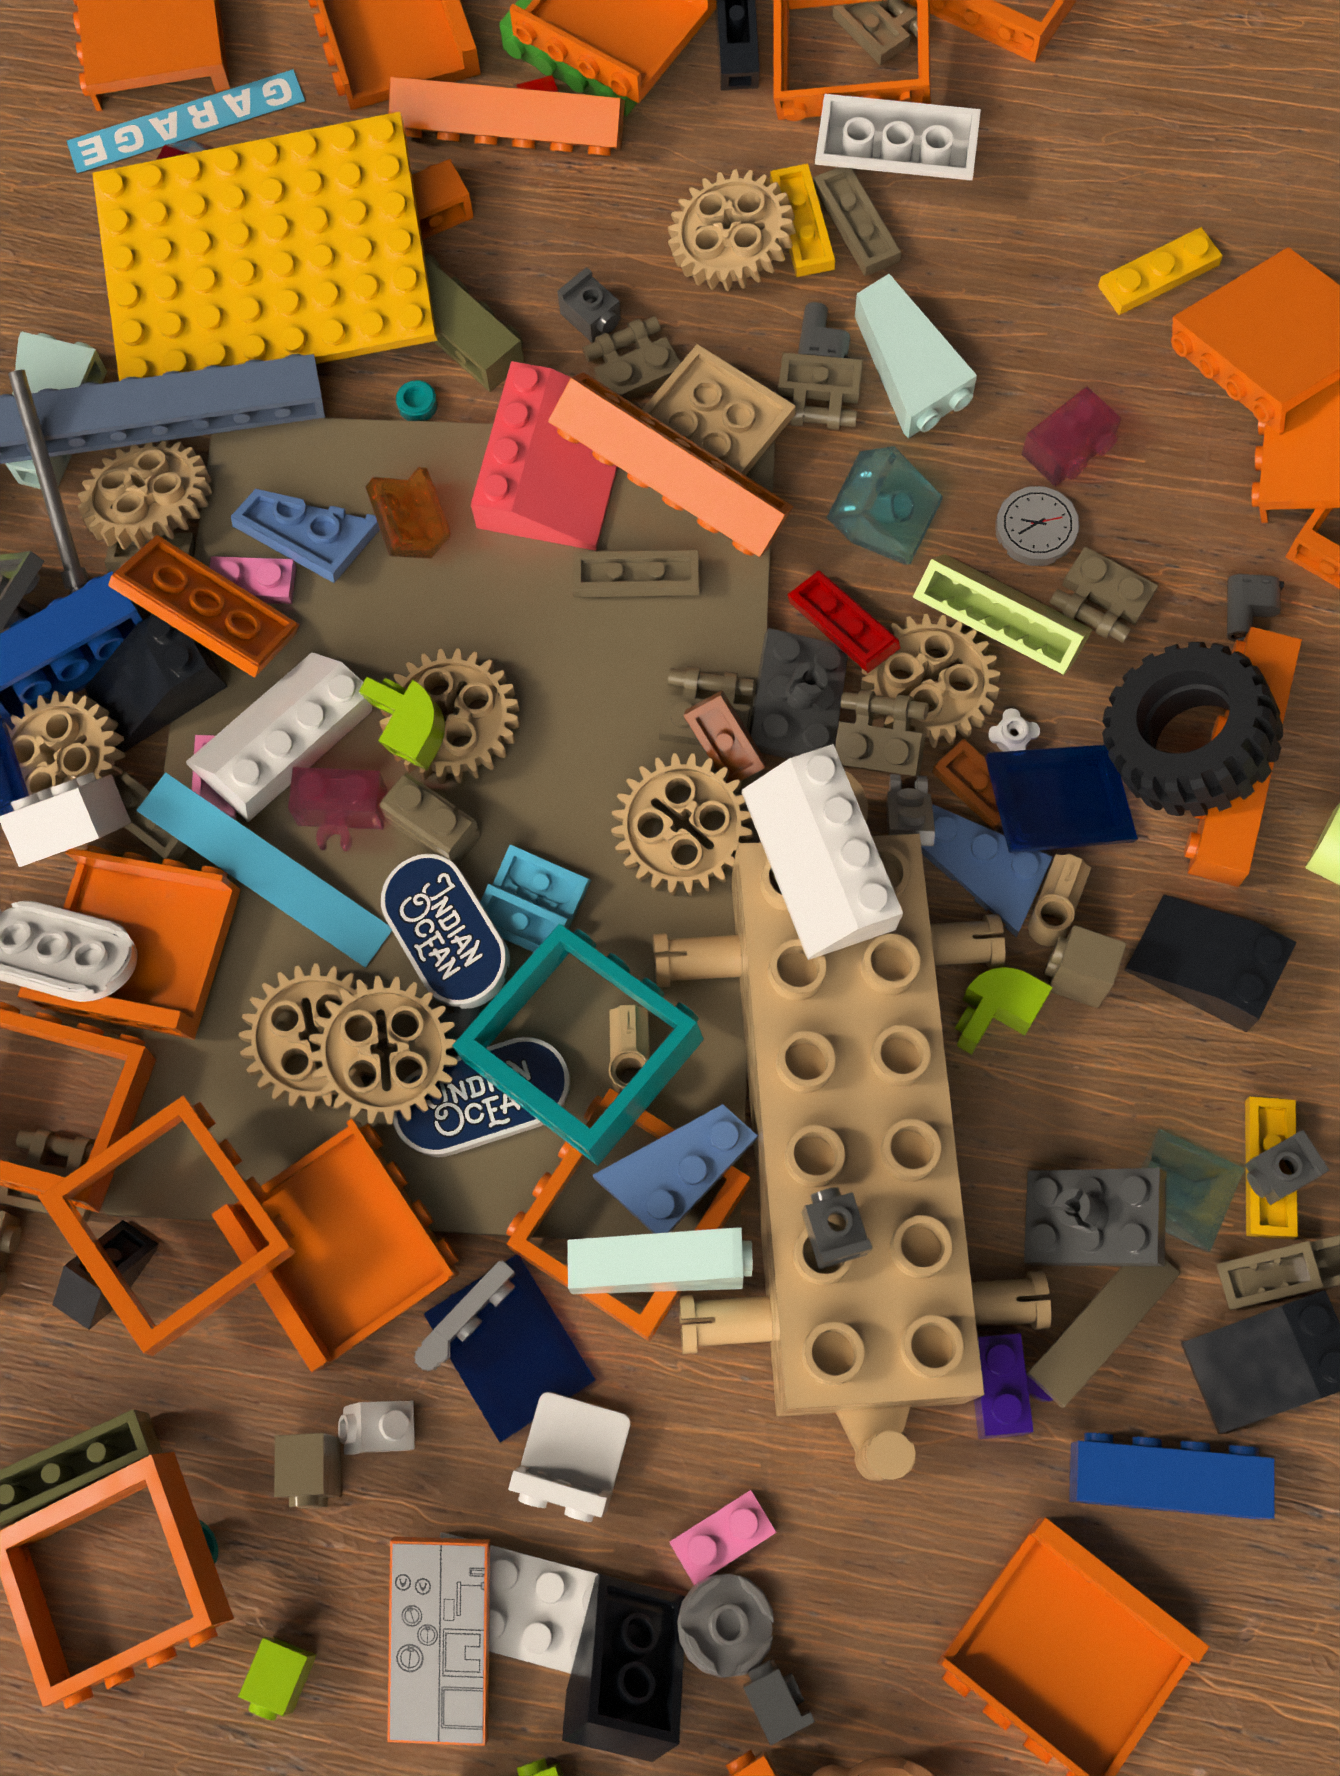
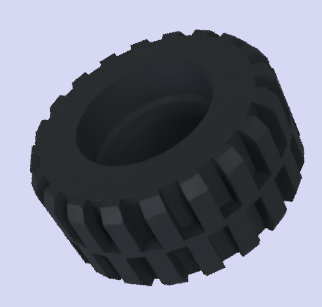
M1188 642V647L1180 648L1178 644L1165 647V653L1156 657L1152 653L1143 658V665L1136 670L1132 667L1122 677L1125 682L1122 687L1116 685L1109 697L1112 707H1106L1102 720L1106 727L1102 732L1104 745L1109 752V758L1129 790L1136 798H1142L1145 805L1152 809L1161 810L1164 807L1167 814L1174 816H1183L1185 810H1190L1193 817L1207 815L1208 809L1217 807L1219 812L1232 807L1230 801L1241 796L1244 800L1255 792L1252 785L1257 780L1263 783L1272 772L1268 763H1275L1282 749L1278 742L1283 737V724L1279 717L1281 713L1264 675L1257 666H1252L1250 659L1241 652L1234 651L1231 653L1229 646L1212 643L1211 648H1207L1204 642ZM1198 706H1218L1229 710L1227 722L1221 732L1203 747L1186 753H1166L1156 749L1162 730L1178 714Z

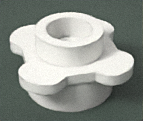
M1010 708L1003 712L1001 722L989 729L988 737L1003 752L1008 753L1012 757H1021L1025 754L1030 740L1038 738L1040 728L1037 723L1028 722L1022 718L1017 709ZM1016 730L1018 735L1013 736L1010 731Z

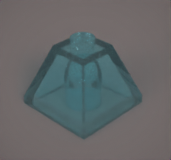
M1159 1129L1142 1168H1161L1167 1172L1165 1232L1210 1252L1245 1168Z

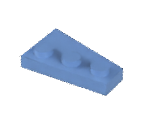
M255 489L230 516L232 526L284 556L293 559L295 562L333 583L338 580L382 528V520L379 516L367 514L365 518L346 514L344 508L330 506L327 510L305 505L304 499Z
M933 804L934 846H921L922 854L952 881L956 880L975 897V901L986 911L989 909L993 914H999L1002 922L1006 924L1005 928L1017 937L1053 857Z
M722 1104L593 1174V1178L653 1234L672 1232L730 1167L757 1140L758 1135Z

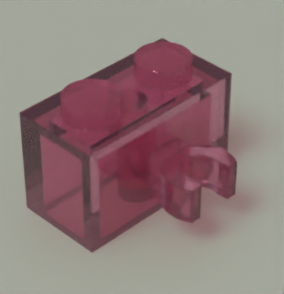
M1086 386L1027 433L1022 456L1056 487L1067 477L1070 480L1076 478L1086 468L1088 460L1096 454L1103 456L1115 445L1118 440L1116 433L1121 418Z
M293 767L288 809L298 826L319 827L316 833V841L321 850L327 849V840L330 836L338 834L341 835V848L343 851H349L352 846V837L348 828L384 830L385 817L379 805L387 795L388 789L380 771Z

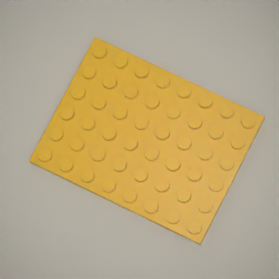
M401 112L92 173L119 381L127 377L146 378L160 376L169 371L189 372L203 370L211 365L225 367L244 364L249 360L268 361L282 359L291 354H314L315 363L319 364L438 341L405 126Z

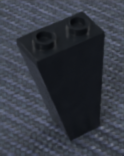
M716 0L715 18L721 91L759 88L760 68L755 0Z

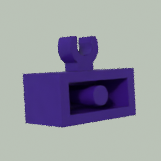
M1021 1333L978 1337L984 1395L974 1399L978 1438L1026 1436L1034 1432L1029 1395H1032L1041 1402H1051L1053 1399L1026 1375Z

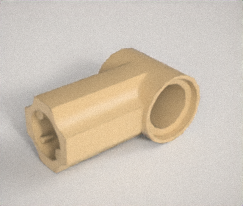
M1056 854L1054 856L1038 901L1028 922L1029 935L1040 945H1056L1059 936L1065 938L1074 920L1075 911L1091 871V867L1082 858L1071 854ZM1049 914L1055 916L1061 925L1052 926L1047 924L1042 919V915Z
M620 1005L615 1009L609 1010L610 1064L608 1071L613 1089L619 1094L627 1085V1083L619 1080L622 1072L630 1068L640 1070L650 1058L649 1010L637 1005Z

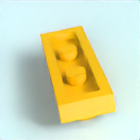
M808 163L770 171V183L777 182L781 193L787 194L795 217L793 224L796 232L789 235L792 248L788 249L796 277L835 270V257Z
M1200 227L1101 276L1098 287L1118 315H1121L1219 266L1223 255L1203 228Z
M1250 1096L1245 1100L1246 1163H1248L1254 1157L1296 1134V1100ZM1280 1160V1170L1284 1174L1292 1175L1285 1161ZM1246 1168V1236L1289 1240L1297 1238V1190L1270 1205L1265 1197L1260 1198L1251 1188L1247 1180V1173L1249 1171Z

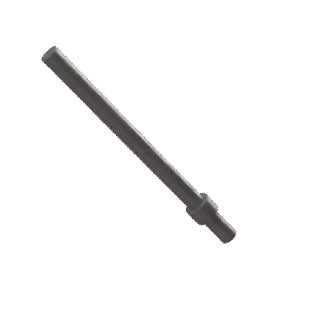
M25 370L12 371L8 373L64 568V572H61V577L65 589H70L72 594L84 587L89 578L86 568H81L26 372Z

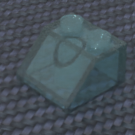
M895 446L859 452L826 518L851 543L906 565L911 564L943 497Z

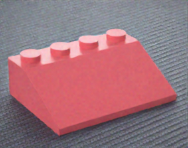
M511 361L471 501L477 529L594 551L597 550L618 466L615 464L609 466L598 461L592 455L593 450L580 442L576 444L562 438L557 433L558 428L548 422L571 377L552 368Z

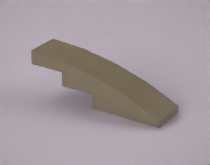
M1340 1235L1313 1242L1306 1241L1216 1264L1230 1311L1339 1287Z
M1166 1260L1165 1266H1121L1026 1375L1061 1408H1064L1131 1333L1181 1273Z

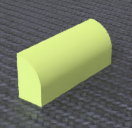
M946 554L931 559L913 595V598L1063 675L1071 668L1093 630Z

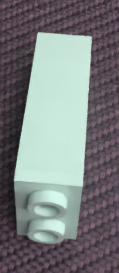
M887 274L857 293L855 319L905 436L910 438L919 431L927 432L952 410L957 412L965 408L973 399L977 375L894 278Z
M21 331L19 335L15 371L25 370L31 393H37L46 388L57 390L74 388L90 382L102 384L107 370L96 349L82 342L72 344L60 341L45 333L35 335ZM72 454L50 457L58 486ZM33 460L5 463L18 484L41 489Z
M742 1228L568 1240V1289L571 1294L743 1289V1277L752 1276V1240L742 1241Z

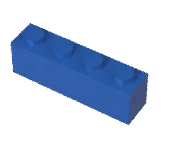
M1084 1433V1441L1078 1440L1071 1443L1069 1502L1258 1520L1274 1519V1458L1259 1457V1448L1229 1446V1454L1210 1452V1443L1181 1441V1450L1162 1448V1439L1149 1437H1132V1445L1113 1444L1114 1435L1104 1433Z

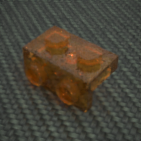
M418 467L408 480L372 477L365 486L389 556L431 559L450 538L451 533L448 522L445 519L436 488L426 467Z

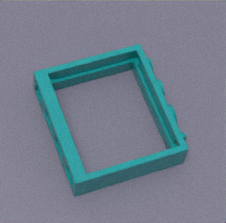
M559 923L452 1046L465 1064L598 1166L702 1043L704 1038L697 1023L699 1018L690 1008L680 1002L676 1006L672 1005L663 998L664 992L650 979L644 977L639 981L629 974L630 968L613 953H609L607 957L595 949L597 947L596 943L586 933L579 929L572 933ZM569 953L674 1028L591 1128L587 1127L487 1050V1047Z

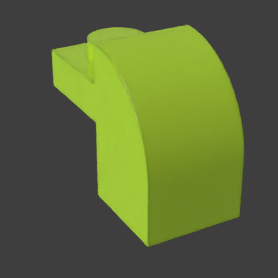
M366 677L358 692L371 705L392 715L378 741L390 753L427 771L444 739L445 721L440 707L428 692L414 680L411 681L406 690L387 678H384L382 683Z
M995 968L982 973L972 981L964 995L963 1001L977 1009L968 1005L955 1029L962 1032L956 1046L972 1055L993 1018L1025 1036L1053 987L1031 974L1015 968Z

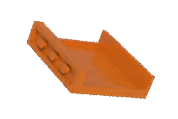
M73 0L75 6H78V11L73 12L74 25L78 36H81V41L76 42V51L81 66H84V72L79 73L80 86L83 95L91 97L96 111H102L101 94L209 76L216 92L231 89L219 0Z
M308 0L311 9L318 7L319 13L313 14L320 38L325 36L328 38V42L322 43L329 67L335 65L338 71L332 73L338 97L346 95L350 111L389 100L390 77L456 82L481 75L477 49L460 0Z
M532 0L525 10L515 4H512L509 8L513 35L522 43L531 44L547 53L553 60L564 62L578 70L588 79L597 80L611 88L617 95L626 96L640 103L716 10V0Z
M1287 247L1174 315L1171 337L1172 347L1180 357H1185L1199 368L1206 378L1212 379L1226 390L1230 398L1239 401L1253 412L1261 423H1266L1280 434L1284 432L1286 412L1340 379V285L1291 248Z
M1339 379L1286 412L1284 432L1278 434L1266 423H1261L1258 420V434L1264 435L1263 446H1256L1255 470L1261 471L1260 482H1253L1252 507H1259L1261 523H1268L1269 510L1340 508Z
M87 845L85 851L73 848L66 850L65 854L78 862L63 909L121 925L136 946L137 964L131 977L121 988L98 1000L87 1002L73 1001L22 986L17 997L39 1009L195 1040L241 889L227 879V872L211 866H202L201 871L188 869L189 866L176 860L163 859L162 864L152 863L147 857L132 852H124L123 857L112 856L110 851L92 845Z
M352 1118L346 1122L347 1128L261 1186L269 1198L262 1205L272 1219L280 1214L295 1235L288 1242L296 1253L257 1280L255 1284L311 1372L324 1369L460 1274L454 1266L460 1260L450 1243L445 1238L438 1241L429 1228V1225L434 1222L431 1214L420 1199L412 1202L403 1187L409 1184L405 1174L394 1160L387 1164L378 1150L384 1144L372 1125L366 1123L363 1126L360 1121ZM240 1201L235 1204H225L211 1214L242 1264L269 1245V1242Z
M1043 1517L1037 1519L937 1663L946 1670L941 1678L964 1698L967 1697L970 1691L975 1693L987 1703L981 1712L1005 1731L1013 1724L1027 1736L1022 1745L1046 1765H1048L1053 1757L1069 1770L1065 1776H1116L1192 1662L1199 1663L1210 1646L1050 1520Z

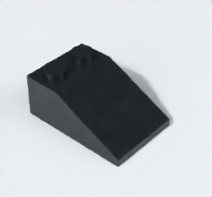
M153 614L133 628L85 686V690L90 699L110 712L108 717L118 722L119 725L114 732L123 736L124 740L115 748L125 752L228 686L205 646Z
M1164 894L1124 971L1247 1033L1260 1019L1297 942L1255 921Z
M1326 1290L1181 1343L1218 1434L1340 1392V1322Z
M600 1573L595 1577L566 1690L562 1741L649 1762L655 1761L679 1745L684 1650L679 1642L677 1620L682 1601L686 1596Z

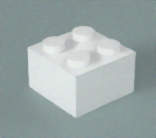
M93 772L13 801L11 805L14 811L0 816V823L19 867L99 839L131 823L112 775L96 780Z

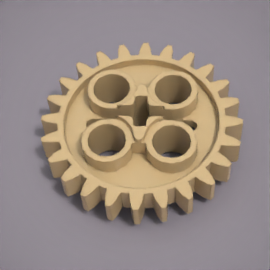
M734 169L730 179L726 180L723 174L718 172L717 182L713 184L706 178L702 179L704 189L699 191L693 187L689 188L692 199H679L678 202L682 211L671 213L674 224L668 226L671 236L668 244L677 266H681L686 278L693 275L698 286L707 280L710 290H714L719 281L723 282L726 291L730 290L733 281H738L743 289L746 287V278L750 276L759 283L761 281L759 272L764 269L769 273H773L772 260L784 262L785 257L782 248H792L789 235L796 232L793 224L795 217L787 194L781 193L777 182L770 185L765 174L756 181L753 170H749L744 178H740L737 169Z
M168 440L161 441L158 446H154L153 442L146 443L144 448L140 449L137 445H131L130 452L126 454L122 450L117 449L116 459L103 458L102 461L105 465L103 469L92 468L90 470L94 479L84 480L82 484L86 491L78 493L81 501L78 509L82 514V519L89 532H93L98 541L104 539L109 547L119 542L123 550L134 541L137 548L141 549L146 540H152L156 535L162 536L165 534L168 538L174 539L175 534L173 530L177 527L188 530L189 527L186 520L188 518L199 519L201 516L197 508L208 506L205 496L212 494L208 484L212 480L201 456H196L192 447L184 449L180 441L171 447Z
M924 614L921 625H916L910 616L906 619L904 630L895 623L891 624L890 632L899 639L900 649L871 672L867 673L862 669V673L866 676L862 677L861 689L874 691L876 696L889 698L910 694L913 701L930 704L934 711L928 713L926 720L911 718L910 731L926 733L932 748H936L939 737L942 736L951 746L954 745L957 731L967 739L972 731L971 724L981 728L985 720L983 714L991 715L994 708V703L991 700H997L1000 689L994 685L999 681L1000 672L991 670L995 667L997 657L994 655L984 656L988 649V641L978 644L974 643L977 630L973 629L963 634L961 633L962 622L957 621L952 628L947 627L946 615H942L937 624H931L929 615ZM937 649L942 651L945 656L934 658L929 656L926 651ZM959 661V662L962 663V664H957V665L951 666V667L949 668V666H950L951 664H953L954 662ZM895 670H903L910 675V677L907 679H898L895 678L891 674V672ZM963 682L969 687V690H955L950 683ZM874 713L873 720L885 717L883 727L893 728L894 717L892 715Z
M456 648L452 659H446L442 649L438 650L437 660L433 662L425 653L421 654L423 666L417 668L414 664L407 662L406 666L409 675L404 677L400 674H394L393 677L395 682L406 690L412 680L419 683L428 694L436 686L448 687L446 692L441 695L429 694L447 719L445 722L444 739L427 771L422 768L419 770L422 780L426 781L432 772H436L439 783L443 784L447 774L453 773L455 780L459 784L462 782L463 772L467 770L477 779L479 778L477 766L483 764L486 768L493 770L494 766L491 756L494 754L505 758L507 755L502 743H515L514 733L509 730L519 728L520 725L518 716L514 715L520 711L518 701L511 699L515 696L514 687L512 684H505L507 679L503 670L494 673L495 669L492 660L489 659L479 666V658L476 652H473L467 661L463 660L461 651ZM466 684V686H464L463 689L460 691L459 695H457V691L460 685ZM482 699L487 701V704L480 709H470L468 707L474 700ZM454 709H456L457 715L453 714ZM381 710L383 716L387 717L379 721L382 731H384L392 715ZM460 736L471 738L465 746L456 747L451 745L454 739ZM393 754L394 759L397 762L403 760L402 758ZM405 760L404 765L407 772L411 773L418 768V766Z
M54 691L51 700L40 695L37 699V708L25 703L23 705L25 716L22 719L15 715L10 717L15 725L13 730L2 729L0 732L7 739L6 744H0V753H2V759H0V771H2L0 773V786L3 787L0 790V799L8 802L6 809L11 812L14 811L11 802L50 788V786H57L91 772L94 773L96 780L108 775H121L123 773L121 769L114 766L116 760L125 757L124 752L115 748L124 740L123 736L114 732L119 724L108 717L110 712L85 695L81 697L69 691L68 695L64 696L58 691Z
M673 753L671 766L665 767L659 757L655 758L656 771L651 773L645 767H639L643 780L639 783L628 778L626 782L633 792L631 795L619 793L617 795L618 800L625 806V809L612 811V816L618 821L623 822V825L612 828L611 832L615 837L625 838V840L615 846L618 854L631 852L624 861V865L627 869L640 865L636 874V878L640 882L652 875L651 887L655 891L661 887L663 882H668L669 893L674 896L679 884H684L688 895L692 896L694 884L700 882L708 892L710 891L709 878L715 876L719 881L725 883L726 878L722 869L726 866L733 869L735 860L733 857L736 854L740 840L751 839L754 835L752 830L742 826V824L753 820L749 811H740L741 808L746 806L743 795L735 796L741 788V782L737 779L726 784L729 775L728 768L723 767L716 774L713 773L714 762L711 758H708L702 767L698 766L696 756L693 753L689 756L687 764H681L677 753ZM678 785H685L691 789V795L688 800L680 804L668 800V795L672 788ZM659 800L680 820L684 821L690 817L689 821L693 830L710 840L714 847L707 849L683 828L676 833L677 828L673 820L662 811L653 807L652 802ZM717 811L725 816L723 826L714 831L705 829L702 826L704 816L709 812ZM652 818L661 820L663 822V829L658 836L647 838L641 834V827L647 820ZM684 845H692L698 850L696 859L687 865L677 863L674 860L677 849Z
M315 963L312 967L311 975L305 976L298 965L295 966L294 970L295 979L289 981L283 973L279 972L277 973L279 987L275 989L267 983L262 984L267 995L265 1000L251 997L250 1001L257 1009V1013L243 1014L242 1019L252 1026V1030L239 1032V1037L241 1040L250 1042L252 1045L240 1051V1054L244 1059L256 1060L246 1070L250 1076L264 1074L257 1084L262 1091L273 1084L275 1085L272 1092L274 1101L278 1102L287 1093L289 1094V1106L293 1109L298 1106L301 1098L306 1099V1104L310 1111L315 1110L317 1100L322 1098L327 1107L333 1109L334 1095H337V1093L333 1092L322 1096L321 1090L328 1083L327 1078L313 1079L312 1076L317 1067L316 1062L310 1061L308 1054L314 1052L308 1040H303L310 1036L302 1002L305 999L310 1000L314 1024L319 1033L323 1034L324 1029L315 1023V1018L320 1017L319 1011L321 1006L327 1001L332 1000L342 1004L339 993L341 988L347 990L352 996L357 994V990L353 989L355 976L350 973L342 981H339V972L336 966L329 970L327 976H322L319 965ZM286 1011L297 1013L298 1022L293 1029L289 1031L276 1029L275 1022L281 1013ZM376 1015L377 1028L386 1024L385 1016ZM356 1018L347 1024L345 1031L350 1039L360 1042L370 1037L372 1028L368 1021ZM378 1032V1044L387 1042L386 1034ZM377 1048L370 1049L371 1054H378L380 1060H385L386 1056L381 1050ZM295 1054L306 1055L308 1057V1066L304 1072L298 1075H291L285 1071V1064L291 1056ZM357 1064L349 1072L350 1081L357 1087L365 1088L361 1077L363 1074L376 1077L374 1069L368 1064Z
M380 976L375 977L374 987L367 990L361 980H357V994L352 996L347 990L341 988L339 993L343 1003L340 1006L331 1001L325 1003L327 1010L332 1015L330 1019L324 1017L315 1018V1023L324 1029L323 1034H312L309 1037V1041L321 1046V1050L308 1054L310 1061L322 1062V1067L312 1073L313 1079L327 1078L328 1083L322 1088L321 1094L322 1096L333 1092L338 1094L333 1108L337 1110L347 1102L352 1105L350 1119H354L361 1110L367 1111L368 1124H373L377 1113H383L387 1125H392L394 1112L400 1111L406 1121H410L411 1106L415 1105L425 1113L428 1111V1106L424 1097L429 1095L439 1100L442 1094L435 1084L437 1082L450 1084L452 1078L442 1070L444 1067L456 1066L458 1062L457 1059L446 1055V1051L453 1049L452 1045L457 1041L445 1039L444 1035L454 1028V1022L440 1023L439 1018L445 1012L446 1007L443 1005L431 1009L428 1006L433 996L432 992L425 994L420 999L416 997V982H413L405 992L400 990V980L396 976L390 988L383 987ZM379 1010L385 1013L388 1047H396L397 1052L390 1053L388 1061L391 1079V1089L389 1091H384L382 1088L380 1056L378 1054H371L370 1049L377 1048L378 1045L376 1013ZM406 1014L415 1019L418 1026L415 1034L410 1037H400L393 1031L391 1023L398 1015ZM360 1018L368 1021L372 1028L370 1037L360 1042L350 1039L346 1035L345 1027L351 1020ZM406 1059L417 1062L422 1071L420 1079L413 1083L402 1082L395 1072L399 1062ZM361 1063L371 1066L376 1074L375 1081L365 1088L353 1085L349 1078L350 1070L355 1065Z

